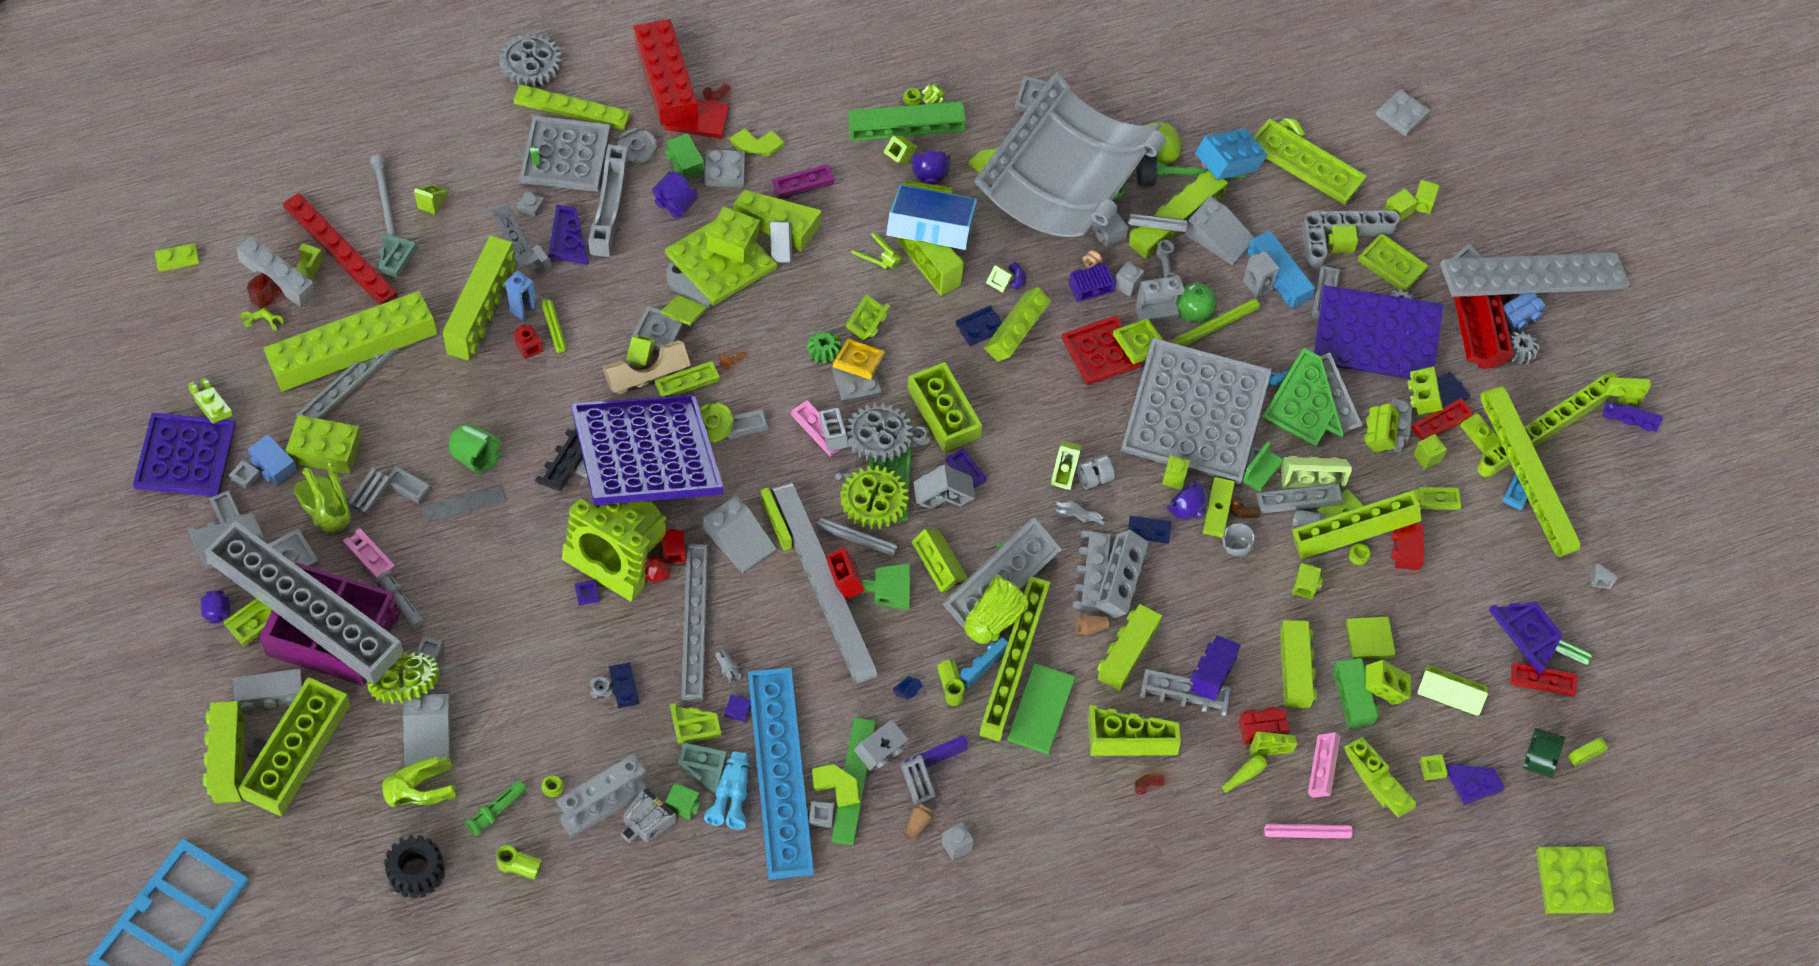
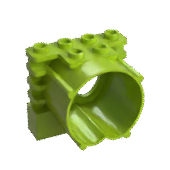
M579 499L569 509L567 541L563 544L562 560L632 602L644 589L646 578L644 571L647 555L664 538L666 533L664 521L666 517L661 515L660 511L651 501L593 506L585 500Z

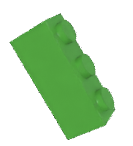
M1362 658L1337 661L1333 674L1348 729L1374 726L1377 717H1379V708L1377 704L1374 705V693L1366 689V665H1363Z

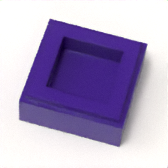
M596 580L575 583L579 606L600 602Z
M731 694L724 717L745 722L751 707V700Z

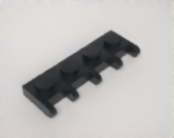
M576 428L574 431L570 429L566 431L565 434L569 439L563 447L557 445L555 451L559 454L553 463L546 462L544 466L548 471L544 477H536L535 481L538 484L562 491L583 458Z

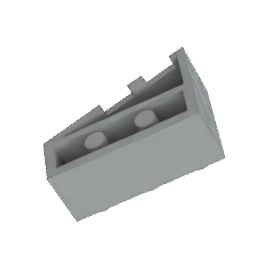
M253 513L226 519L227 523L215 525L214 522L207 523L206 528L195 530L194 527L187 528L205 569L213 567L209 564L205 550L235 521L265 542Z

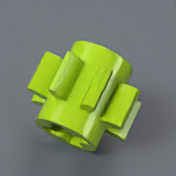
M936 83L932 86L928 84L922 91L925 95L922 99L926 104L943 103L946 99L943 96L945 90Z

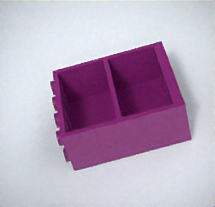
M295 563L391 634L392 625L397 623L400 616L393 592L304 564ZM272 610L259 636L267 656L361 686L365 685L367 679Z

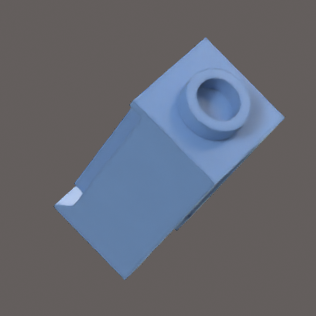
M517 270L504 285L507 288L510 308L508 311L524 321L526 315L524 314L523 303L532 310H535L537 306L533 281Z

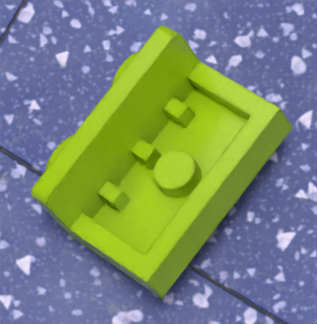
M866 294L852 313L845 327L863 341L869 336L873 337L879 330V327H877L879 322L882 323L888 316L887 310L890 305L886 303L882 306Z

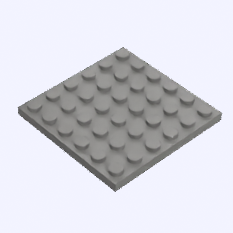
M1153 338L1120 452L1168 464L1170 455L1190 460L1188 466L1190 471L1241 484L1272 370Z

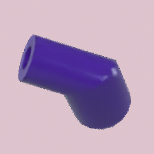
M1014 262L1009 266V270L1014 274V280L1011 281V285L1014 289L1018 290L1021 286L1025 285L1026 274Z

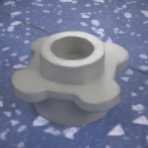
M922 426L913 428L911 446L928 445L930 443L928 438L929 429Z
M608 677L591 679V697L594 699L600 696L609 698L612 695V690H610L611 679Z

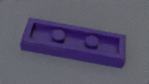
M962 735L918 755L923 757L927 768L967 751L968 741L965 735ZM915 764L917 772L920 771L919 764ZM908 767L909 772H910V775H911V774H912L911 768Z

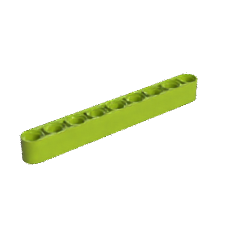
M1614 373L1603 375L1526 425L1524 428L1534 448L1612 398V395L1604 394V386L1609 377H1619ZM1501 442L1483 454L1477 467L1481 476L1491 477L1511 464Z
M1498 386L1482 392L1480 398L1483 407L1555 555L1562 557L1579 551V539L1506 389L1503 386Z

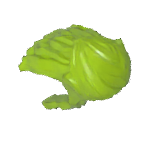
M329 463L325 466L330 479L328 477H316L310 468H305L302 474L306 476L307 480L297 482L293 489L301 506L313 518L314 525L319 526L325 532L335 534L343 531L350 524L351 515L335 463Z
M999 574L995 575L990 586L985 589L983 597L976 601L973 609L967 615L964 623L965 633L979 644L997 641L1000 637V632L1012 625L1027 610V595L1023 594L1013 582L1002 579Z
M434 757L421 760L388 775L382 783L383 796L387 804L391 807L408 803L430 805L457 798L458 792L454 791V785L427 792L414 789L427 778L449 771L452 766L450 758Z

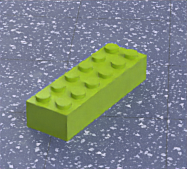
M489 236L443 330L448 355L470 361L472 355L477 353L479 341L486 334V326L488 322L493 320L494 309L496 305H500L504 289L507 290L504 283L517 269V262H515L516 252L511 241Z
M308 677L240 784L238 790L242 799L282 817L351 706L348 695Z

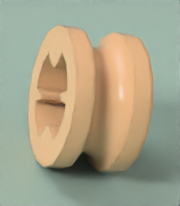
M1090 250L1083 257V262L1088 268L1096 264L1101 265L1103 262L1101 256L1094 250Z

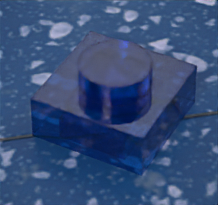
M907 676L893 688L896 696L908 700L914 697L923 685L919 679Z

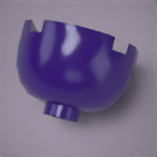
M924 151L922 156H918V153L912 156V171L920 181L936 185L938 181L943 180L949 173L950 155L945 157L944 152Z
M1197 479L1192 481L1195 485L1191 487L1187 485L1171 500L1174 503L1172 506H1166L1177 518L1187 520L1194 516L1199 518L1206 511L1204 506L1207 503L1208 495L1203 485Z

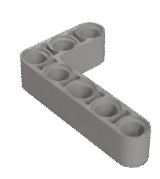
M1392 210L1308 212L1302 225L1307 265L1315 270L1320 269L1321 265H1324L1327 256L1325 237H1327V234H1330L1332 226H1356L1357 236H1379L1381 233L1391 236L1396 232L1400 221L1399 214Z

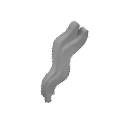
M1076 502L1056 503L1059 509L1055 511L1059 517L1075 516L1085 523L1095 521L1102 526L1106 524L1103 521L1104 518L1099 513L1086 511Z

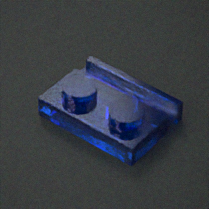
M991 305L956 320V326L959 327L969 346L992 337L1003 323L997 313L993 311Z

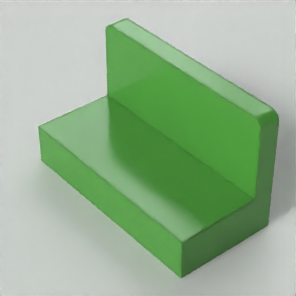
M1267 441L1249 465L1243 479L1244 483L1259 492L1262 491L1283 462L1282 458L1269 451L1272 444Z

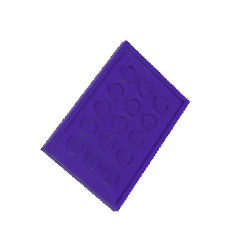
M1324 285L1314 353L1318 356L1331 353L1338 368L1411 379V371L1430 367L1435 368L1443 304Z

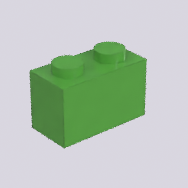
M688 133L666 141L667 149L665 154L668 161L673 162V168L676 173L683 176L686 180L705 173L704 160Z

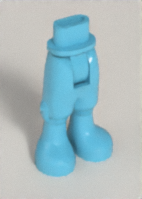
M735 751L731 753L719 785L716 787V801L705 813L704 820L707 823L717 826L723 824L727 800L731 797L732 801L727 813L726 824L730 828L738 830L746 827L747 820L742 812V803L748 795L746 791L750 765L748 763V754Z

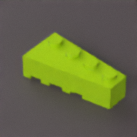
M743 190L734 202V211L759 219V230L771 236L770 222H791L792 247L800 252L822 225V210L748 190Z
M1089 705L1087 720L1090 756L1178 755L1181 743L1178 722L1153 717L1147 719L1139 717V714L1130 713V715L1117 713L1115 709L1108 708V710L1098 709L1095 705Z

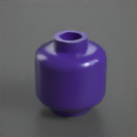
M223 591L206 592V595L201 598L202 617L208 619L209 623L212 624L222 623L223 619L230 615V598Z

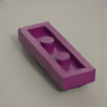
M826 164L772 179V184L780 199L834 184V177L829 165Z

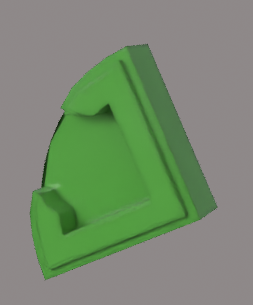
M530 146L529 150L533 166L540 165L539 149L536 146Z

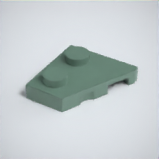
M383 233L379 269L381 273L398 278L418 247L414 242Z

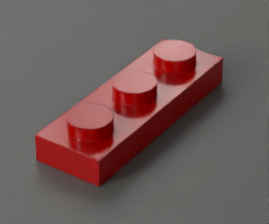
M1461 398L1444 407L1442 411H1437L1414 423L1411 429L1422 441L1434 434L1439 436L1461 424L1462 421L1470 418L1474 413Z
M1513 662L1511 665L1510 685L1574 697L1578 674L1545 668L1539 675L1532 665Z

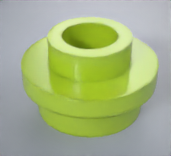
M909 88L903 94V102L908 106L919 105L922 101V95L916 88Z
M554 775L546 777L541 784L542 792L551 798L559 796L564 790L562 779ZM551 785L557 786L554 790L549 789Z

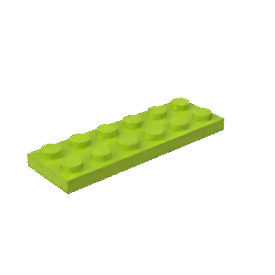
M1270 118L1253 137L1268 154L1266 157L1268 160L1344 205L1348 203L1366 180L1367 176Z

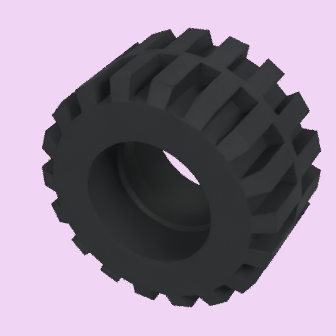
M409 835L407 840L401 838L399 839V844L394 842L391 845L392 851H387V859L384 860L385 872L394 891L397 893L401 892L402 896L406 898L410 894L412 899H417V895H421V898L426 897V892L428 891L433 893L435 891L434 886L439 887L441 885L440 879H444L445 875L444 861L437 844H433L432 840L428 837L424 840L421 835H418L417 838ZM412 859H423L428 862L426 868L418 874L408 875L402 872L404 865Z

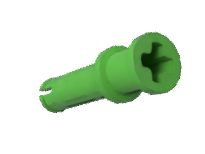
M517 780L491 804L479 808V812L475 816L464 821L467 828L475 836H479L483 828L489 823L493 824L499 813L527 791L525 785L520 780Z

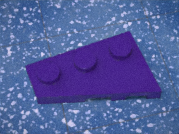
M556 204L548 258L588 265V257L584 248V239H582L577 209Z

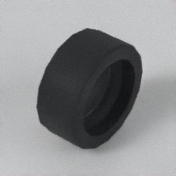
M1145 154L1138 163L1136 169L1138 186H1155L1157 156L1150 157Z

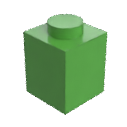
M674 783L665 801V805L676 815L691 820L693 814L699 812L702 804L699 799V792Z

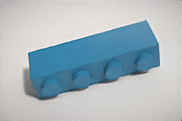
M1268 231L1251 239L1248 247L1249 256L1251 257L1256 253L1260 254L1266 251L1279 267L1274 288L1280 292L1284 302L1288 303L1293 309L1311 300L1315 287L1272 232Z

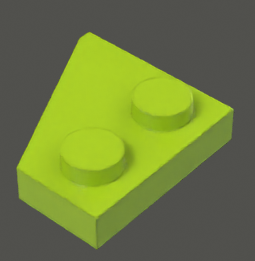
M674 703L670 704L678 745L721 737L717 713L702 712L691 707L686 709L677 707V704Z
M1256 732L1249 749L1250 755L1253 757L1255 755L1267 756L1294 753L1297 746L1296 736Z

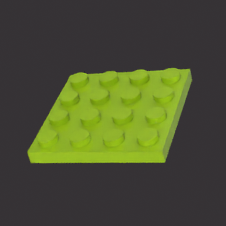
M715 220L665 248V254L693 282L713 306L777 269V263L756 241L744 263L706 250L707 235Z

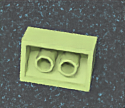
M1297 456L1284 457L1281 465L1282 489L1339 484L1341 491H1344L1352 467L1346 459H1339L1337 457L1329 459L1318 457L1298 458Z

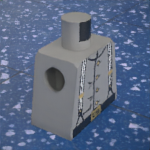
M644 787L624 813V822L628 827L621 833V836L628 843H631L637 836L645 842H649L676 823V814Z

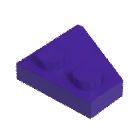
M1462 765L1446 766L1448 777L1464 805L1500 792L1505 787L1495 768Z

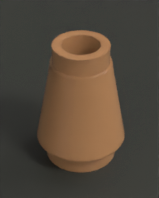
M1081 615V617L1076 618V630L1079 635L1087 636L1109 628V620L1106 616Z
M917 804L916 808L913 807L904 833L916 839L932 820L933 811L921 804Z

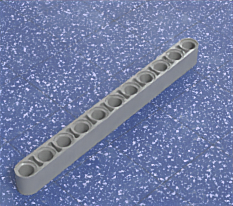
M790 482L771 489L776 506L791 536L792 543L855 684L876 678L877 672L844 596L835 586L826 556L793 483Z

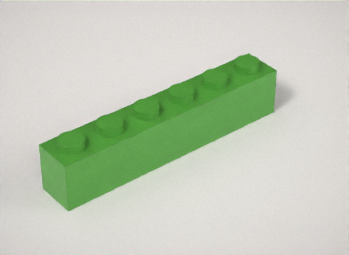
M963 102L855 109L848 111L847 118L850 141L892 138V136L906 137L965 132L966 123Z

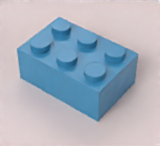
M1245 128L1205 136L1195 152L1217 180L1256 172L1268 155Z

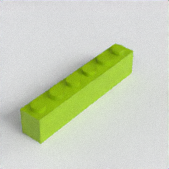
M1209 170L1206 173H1201L1193 184L1189 183L1183 192L1179 195H1174L1166 206L1162 205L1153 216L1186 220L1188 222L1210 196L1215 200H1219L1225 195L1228 182L1224 179L1217 180ZM1143 226L1135 227L1130 233L1129 246L1147 259L1157 250L1162 240H1170L1180 231Z
M1413 491L1292 529L1294 545L1300 559H1306L1420 522V505Z

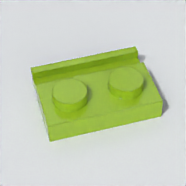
M256 598L225 620L224 625L244 647L260 636L272 610Z

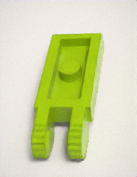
M205 377L200 379V384L204 389L199 392L194 382L188 384L195 402L212 424L232 416L231 409L216 390L211 387Z

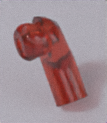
M723 83L716 91L706 87L703 89L702 94L707 101H719L731 88L727 83Z
M1143 775L1135 781V793L1140 795L1146 794V789L1150 785L1164 786V775Z

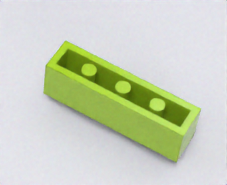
M1039 287L1026 291L984 349L997 362L1011 357L1049 305L1051 299Z
M1139 604L1136 611L1132 609L1127 617V621H1129L1127 626L1120 628L1117 634L1118 641L1116 643L1112 642L1107 651L1109 656L1106 660L1102 659L1097 667V671H1099L1097 680L1121 691L1160 626L1162 615Z
M1283 620L1280 627L1285 708H1310L1313 700L1316 701L1317 689L1313 687L1316 672L1315 668H1312L1311 661H1314V649L1310 648V642L1313 640V630L1309 629V621Z

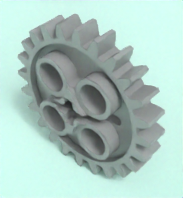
M528 33L525 34V37L519 34L518 40L511 38L512 43L506 42V48H501L502 53L499 54L501 71L505 73L506 79H511V83L517 80L518 86L522 83H525V86L532 83L533 87H536L538 82L540 85H543V80L550 82V76L555 78L556 72H560V66H562L560 48L556 47L555 41H550V37L544 40L543 34L539 37H536V33H533L532 37H529Z
M874 403L873 408H870L868 405H865V410L858 408V414L852 413V419H848V425H846L848 446L852 447L853 453L859 451V458L864 455L866 456V461L874 458V463H877L878 459L885 463L886 458L893 461L894 455L901 458V452L906 453L907 447L911 446V440H913V426H910L911 420L906 419V413L900 415L899 408L893 411V405L885 408L884 403L881 404V407H877V404Z

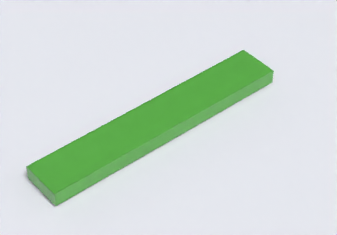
M854 717L844 771L859 782L860 801H862L867 767L854 752V749L860 742L874 733L876 721ZM861 803L837 807L831 842L854 846Z

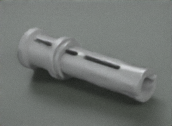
M389 570L381 573L376 578L375 583L381 586L382 589L393 592L397 608L413 629L420 628L425 620L403 593V586L398 584L393 578L392 571Z

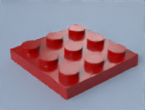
M1117 315L1062 334L1061 339L1086 386L1142 367V362L1133 365L1113 336L1114 330L1123 327Z

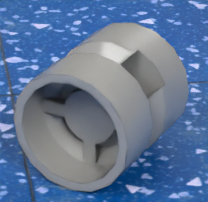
M1106 455L1094 458L1093 462L1089 460L1077 465L1078 477L1085 489L1098 486L1099 482L1104 484L1113 481L1115 478L1112 463Z

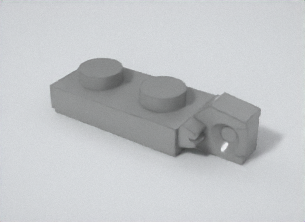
M1392 399L1391 404L1399 411L1396 448L1393 451L1402 452L1404 442H1408L1410 437L1412 404L1411 401Z

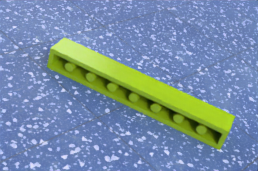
M1032 576L1029 577L1024 593L1027 595L1028 608L1014 623L981 724L979 736L1001 742L1049 593V581Z

